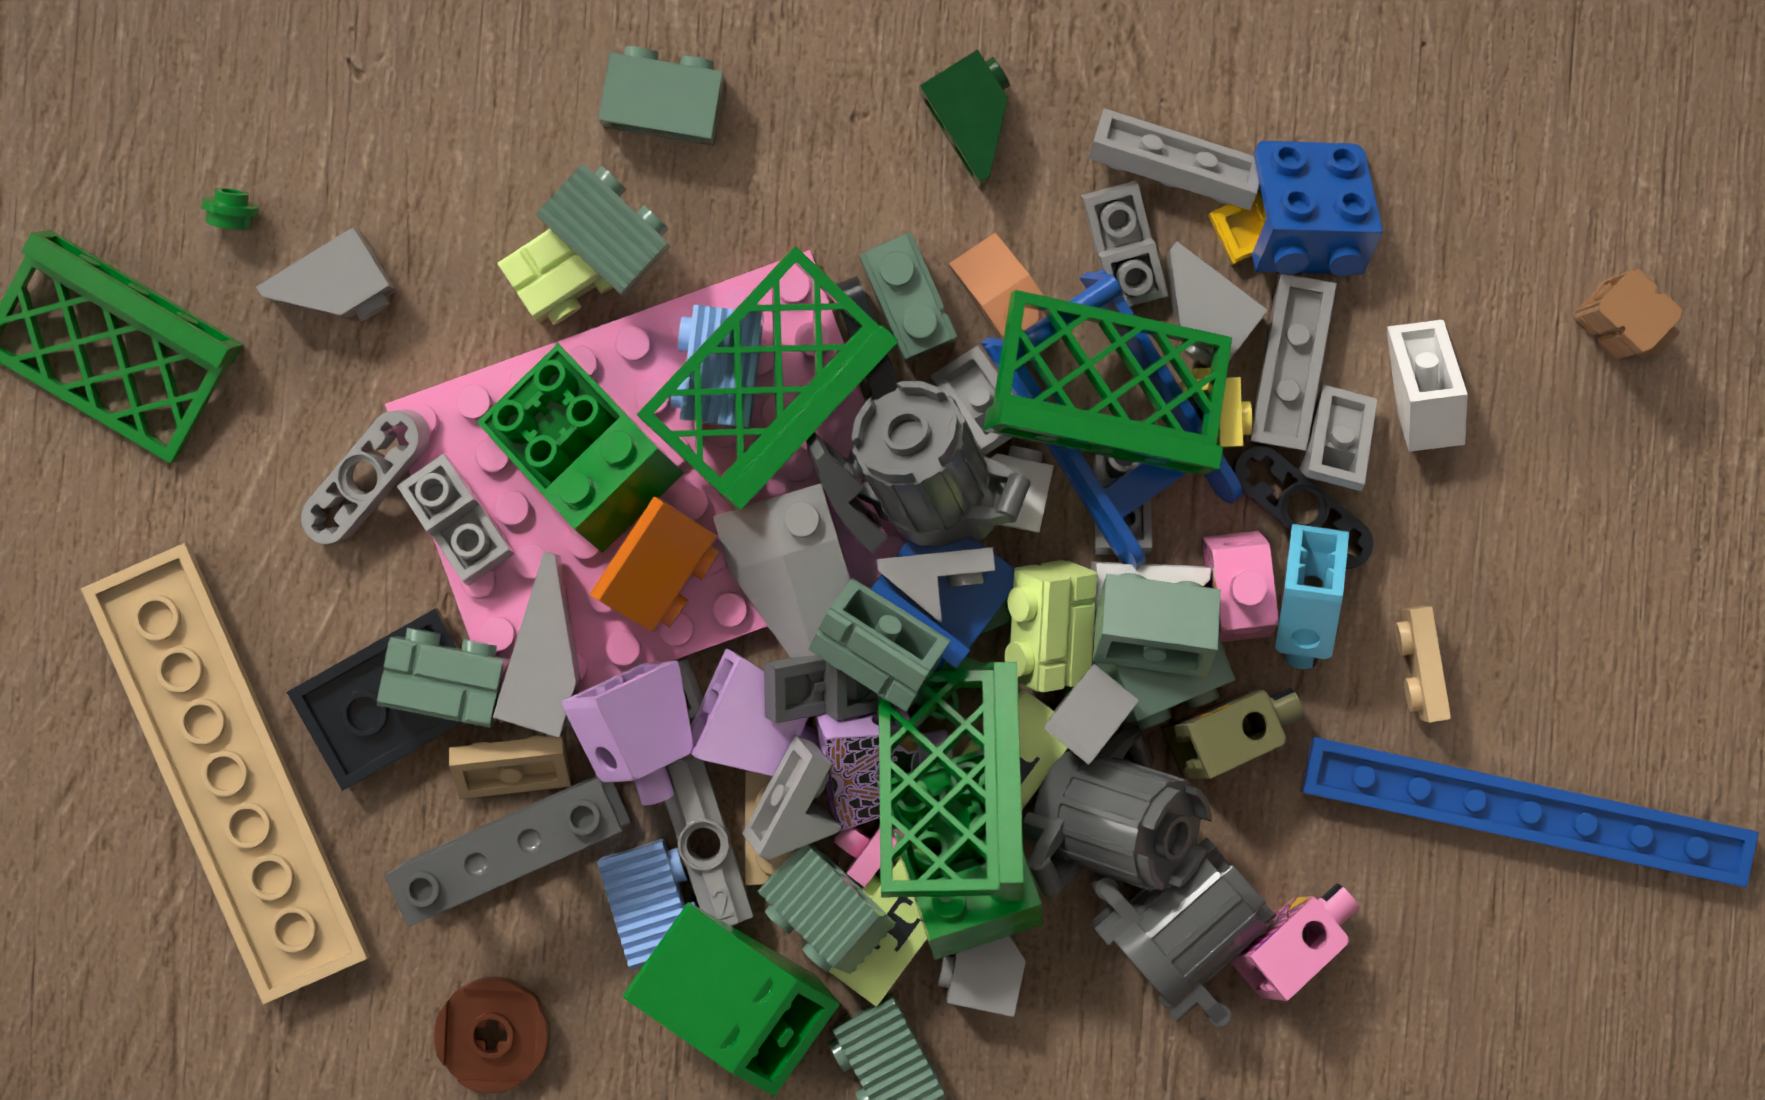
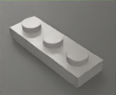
M1103 108L1088 159L1106 164L1108 167L1116 170H1125L1157 180L1169 187H1178L1213 198L1222 204H1232L1251 210L1259 187L1254 156Z
M1278 275L1252 417V434L1249 435L1248 442L1303 452L1307 450L1337 283L1294 275Z

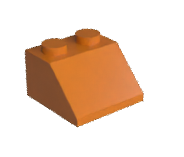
M653 497L589 595L651 632L656 631L661 623L671 628L689 599L681 595V592L693 575L702 581L719 556L720 551L712 547L718 535L665 500Z

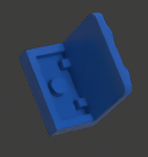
M1259 142L1254 152V159L1266 221L1252 252L1255 272H1279L1286 275L1296 273L1335 274L1338 276L1364 275L1383 234L1364 149L1357 144Z
M971 536L945 546H921L907 540L895 557L987 547L976 539H972ZM993 553L995 571L983 572L984 583L949 587L948 575L937 576L942 623L937 621L884 575L881 574L871 587L872 591L951 640L936 667L939 670L946 661L955 668L959 666L970 651L969 647L1013 589L1014 568L995 553Z

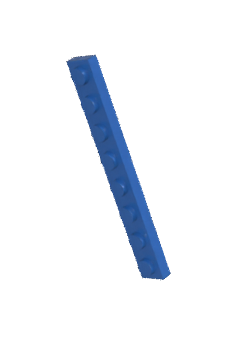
M1314 736L1311 738L1300 790L1311 795L1747 887L1759 834V832Z

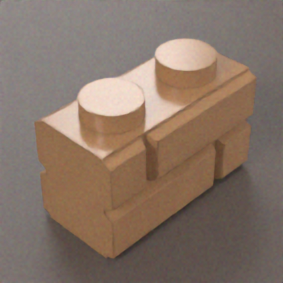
M1637 268L1605 279L1575 311L1574 319L1592 336L1599 334L1598 342L1616 359L1637 355L1643 360L1651 353L1654 356L1659 355L1679 335L1680 331L1674 325L1682 318L1683 309L1665 292L1657 294V285Z

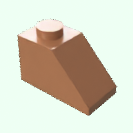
M996 232L948 264L998 339L1004 338L1011 292L1019 290L1044 296L1030 274ZM1024 308L1021 327L1023 331L1046 316L1045 313L1039 310Z

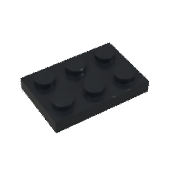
M434 608L286 692L342 791L464 723L377 705L390 637L399 636L405 638L407 628L420 629L441 634L439 645L461 649L438 608Z

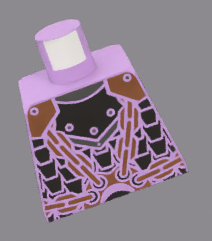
M891 705L907 721L911 719L908 711L905 712L898 706ZM879 712L836 720L828 714L816 715L819 747L821 752L832 763L825 787L827 803L833 818L841 826L840 831L880 818V790L878 787ZM891 721L892 737L900 728ZM946 729L922 733L937 748L949 737ZM909 736L891 752V760L905 773L914 771L929 756ZM952 749L946 754L949 759L953 758Z

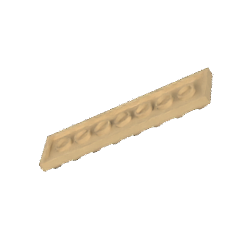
M183 543L80 588L262 1004L369 958L370 954L190 544Z

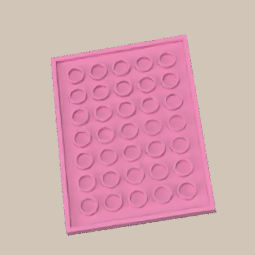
M811 251L803 252L815 264ZM780 261L385 404L387 412L402 409L417 412L425 419L429 427V444L424 453L409 469L410 475L412 476L433 460L445 454L515 553L467 586L461 581L434 539L470 640L497 645L495 656L509 658L508 661L510 663L543 552H551L561 556L581 676L578 693L640 664L673 661L767 627L765 621L729 572L719 536L712 545V547L720 551L719 556L702 581L694 575L691 577L681 592V595L689 599L671 628L661 623L656 631L651 632L589 595L639 518L603 553L600 552L572 528L479 426L477 421L559 343L684 472L660 498L718 535L713 516L735 509L636 414L687 361L688 352L678 350V337L682 316L692 317L694 305L735 309ZM794 264L779 280L780 304H812V280ZM772 288L756 305H772ZM820 288L821 303H829L826 293ZM821 310L822 344H844L832 310ZM780 311L781 345H814L813 311ZM759 312L764 315L761 346H773L772 312ZM814 351L782 352L783 387L806 386L815 376ZM822 351L823 367L838 351ZM760 353L756 387H775L774 353ZM859 384L815 430L820 437L846 459L854 444L851 436L855 417L865 403ZM775 393L754 395L751 428H766L776 418ZM783 393V409L798 393ZM671 396L654 413L671 431L695 430L694 422L679 419L681 408L671 407ZM702 423V430L735 429V427ZM406 425L393 426L399 445H409L404 437L408 427ZM735 435L703 436V461L720 477L736 461ZM744 435V451L759 435ZM695 436L679 437L695 452ZM806 441L745 506L821 483L811 462ZM864 477L863 482L868 483V481ZM825 492L850 579L854 578L871 589L881 575L878 571L877 559L894 558L907 539L903 538L889 521L880 518L872 504L860 500L876 514L888 536L871 553L845 526Z

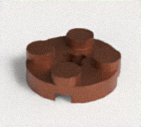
M503 977L479 978L457 989L440 1010L434 1027L435 1050L442 1065H446L449 1072L458 1078L456 1081L468 1089L482 1093L504 1092L514 1088L530 1077L543 1060L549 1044L548 1018L537 994L531 989L523 987L518 982ZM488 1019L497 1020L499 1028L507 1031V1039L500 1040L495 1050L487 1049L486 1040L477 1038L476 1034L477 1028L486 1027Z

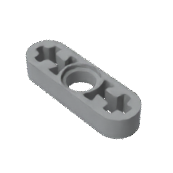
M408 409L388 411L374 421L305 503L301 513V523L309 538L320 544H331L349 539L426 450L429 444L430 432L425 419L420 414ZM406 425L408 427L404 437L409 445L396 446L386 456L375 451L387 449L395 440L397 435L392 426ZM362 460L372 464L377 472V484L370 493H365L358 489L353 480L354 469ZM345 498L354 502L343 505L335 514L334 520L339 527L325 528L323 523L326 521L327 515L322 509L336 507Z

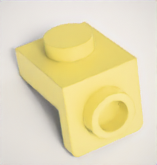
M1211 368L1192 369V375L1196 381H1199L1210 373ZM1241 377L1226 378L1217 438L1218 446L1238 448L1243 446V435L1252 434V408L1250 401H1241ZM1180 381L1179 386L1184 392L1187 388L1184 385V383ZM1209 383L1202 387L1204 393L1208 392Z

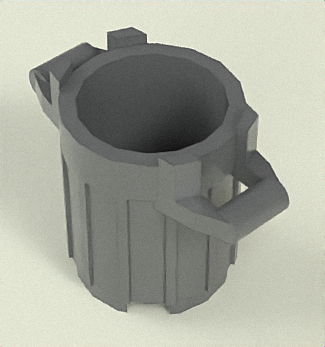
M902 381L896 383L898 388L895 391L886 394L878 400L875 399L873 401L871 397L864 403L855 417L851 436L854 444L847 458L853 464L864 485V488L856 496L860 500L872 504L879 517L889 521L903 538L921 546H945L965 539L968 536H971L972 539H984L993 530L994 525L1017 521L1031 484L1030 480L1017 473L1008 465L984 456L965 417L951 395L947 396L941 388L923 381ZM864 477L866 478L868 483L863 482ZM997 491L1001 497L997 507L993 508Z
M1132 725L1124 728L1107 745H1104L1089 765L1073 751L1064 753L1050 768L1041 785L1034 813L1028 812L1022 822L1024 837L1037 841L1033 855L1028 860V866L1043 895L1051 897L1059 894L1083 868L1152 891V889L1164 890L1170 884L1182 887L1196 873L1206 853V848L1197 846L1200 822L1202 819L1212 821L1209 800L1200 789L1188 784V780L1148 768L1152 765L1154 757L1142 730L1138 726ZM1126 753L1131 762L1122 760Z
M1207 837L1197 845L1206 848L1205 856L1196 873L1182 887L1170 884L1164 890L1152 889V891L1142 888L1128 901L1118 890V885L1113 878L1095 872L1090 880L1091 887L1098 897L1107 900L1110 904L1090 922L1108 945L1113 941L1116 942L1136 967L1162 994L1159 1000L1177 1022L1199 1004L1205 1016L1214 1026L1222 1027L1228 1024L1231 1019V1011L1222 999L1213 996L1204 985L1268 929L1266 925L1277 916L1266 905L1263 898L1240 872L1228 863L1218 850L1206 859L1217 849Z

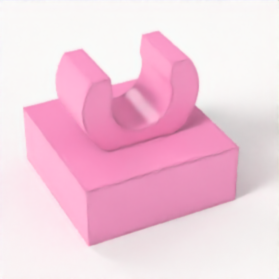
M880 824L871 837H868L855 826L840 831L834 839L835 844L855 857L847 868V875L864 887H866L880 868ZM892 832V848H893V847L896 845V840H895L894 834H893V832Z

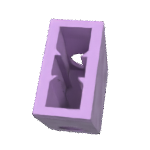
M726 648L690 726L693 740V748L690 754L704 761L773 776L795 735L815 743L819 749L820 747L817 729L805 725L809 717L777 724L765 717L764 671L734 651Z
M677 660L640 664L561 701L563 709L597 777L601 781H634L641 805L656 804L674 795L665 766L690 754L693 748L682 677Z

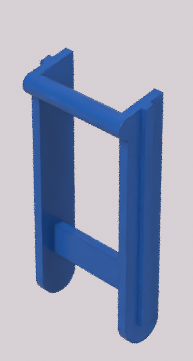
M1099 270L1096 273L1086 272L1079 277L1086 290L1069 300V302L1135 316L1121 294L1122 288L1113 275L1107 274L1105 270ZM1060 315L1066 325L1076 319ZM1047 316L1024 330L1034 347L1057 332ZM1115 327L1120 336L1129 331ZM1139 332L1125 342L1143 370L1161 358L1145 333ZM989 337L981 342V345L997 370H999L1003 339ZM1018 346L1017 359L1025 354L1020 346ZM1023 364L1014 372L1011 392L1013 395L1033 399L1042 391L1025 364ZM1166 364L1148 376L1166 404L1183 392ZM1188 399L1170 410L1184 431L1201 434L1203 422ZM1045 444L1122 564L1133 565L1135 570L1144 565L1146 560L1143 550L1126 525L1123 517L1187 473L1139 463L1103 488L1080 451ZM1222 454L1220 469L1206 473L1204 476L1221 499L1227 503H1233L1242 496L1243 490L1237 476Z

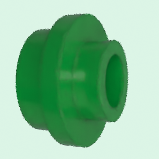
M216 188L214 197H204L201 202V208L206 210L205 223L215 227L234 230L251 229L252 217L258 216L259 205L248 201V192L230 188Z

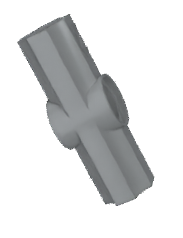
M692 756L666 765L674 795L665 800L677 836L678 851L686 864L699 908L730 926L754 917L755 915L731 844V834L724 822L705 761ZM705 827L716 832L721 845L718 853L711 857H702L694 853L689 843L692 831Z

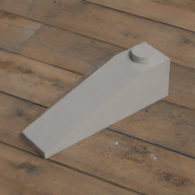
M822 484L745 506L742 510H732L713 516L729 572L790 658L816 655L808 650L819 630L827 611L851 580Z

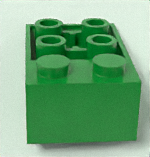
M559 343L477 421L479 426L572 528L602 553L643 514L653 497L660 498L684 474L648 434Z
M980 749L950 760L968 774L984 759V750ZM939 763L933 766L917 782L938 803L959 783ZM985 773L975 781L984 790ZM895 777L891 778L893 791L901 782ZM967 789L947 811L969 830L985 814V804ZM908 791L892 806V816L909 831L930 811L911 791ZM939 817L918 837L938 858L961 838ZM986 828L977 836L985 845ZM892 829L897 844L902 838ZM969 844L947 865L961 879H987V860ZM911 846L900 855L908 880H918L932 866ZM1024 852L1023 902H999V896L914 897L934 960L1044 925L1042 903ZM939 873L933 880H943L946 878Z
M687 902L622 995L625 1000L727 1071L774 1097L840 1005L816 974Z

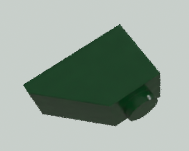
M977 49L919 85V95L979 189L989 181L1008 99L1004 90L1010 86V83L996 59L991 57L985 61Z

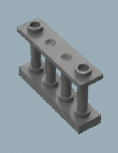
M595 775L407 859L401 863L402 866L386 872L384 875L407 926L410 927L623 831L621 826L630 823L632 818L616 782H603Z

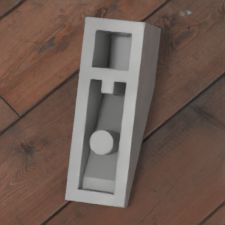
M543 552L493 718L560 738L565 735L567 726L572 727L561 701L578 694L581 676L561 556L551 552Z

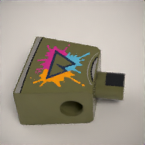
M1291 688L1272 696H1268L1265 690L1246 691L1164 725L1161 729L1182 779H1211L1287 743L1282 728L1304 719V710L1297 694ZM1243 720L1245 721V724H1246V731H1245V733L1243 732V728H1242Z

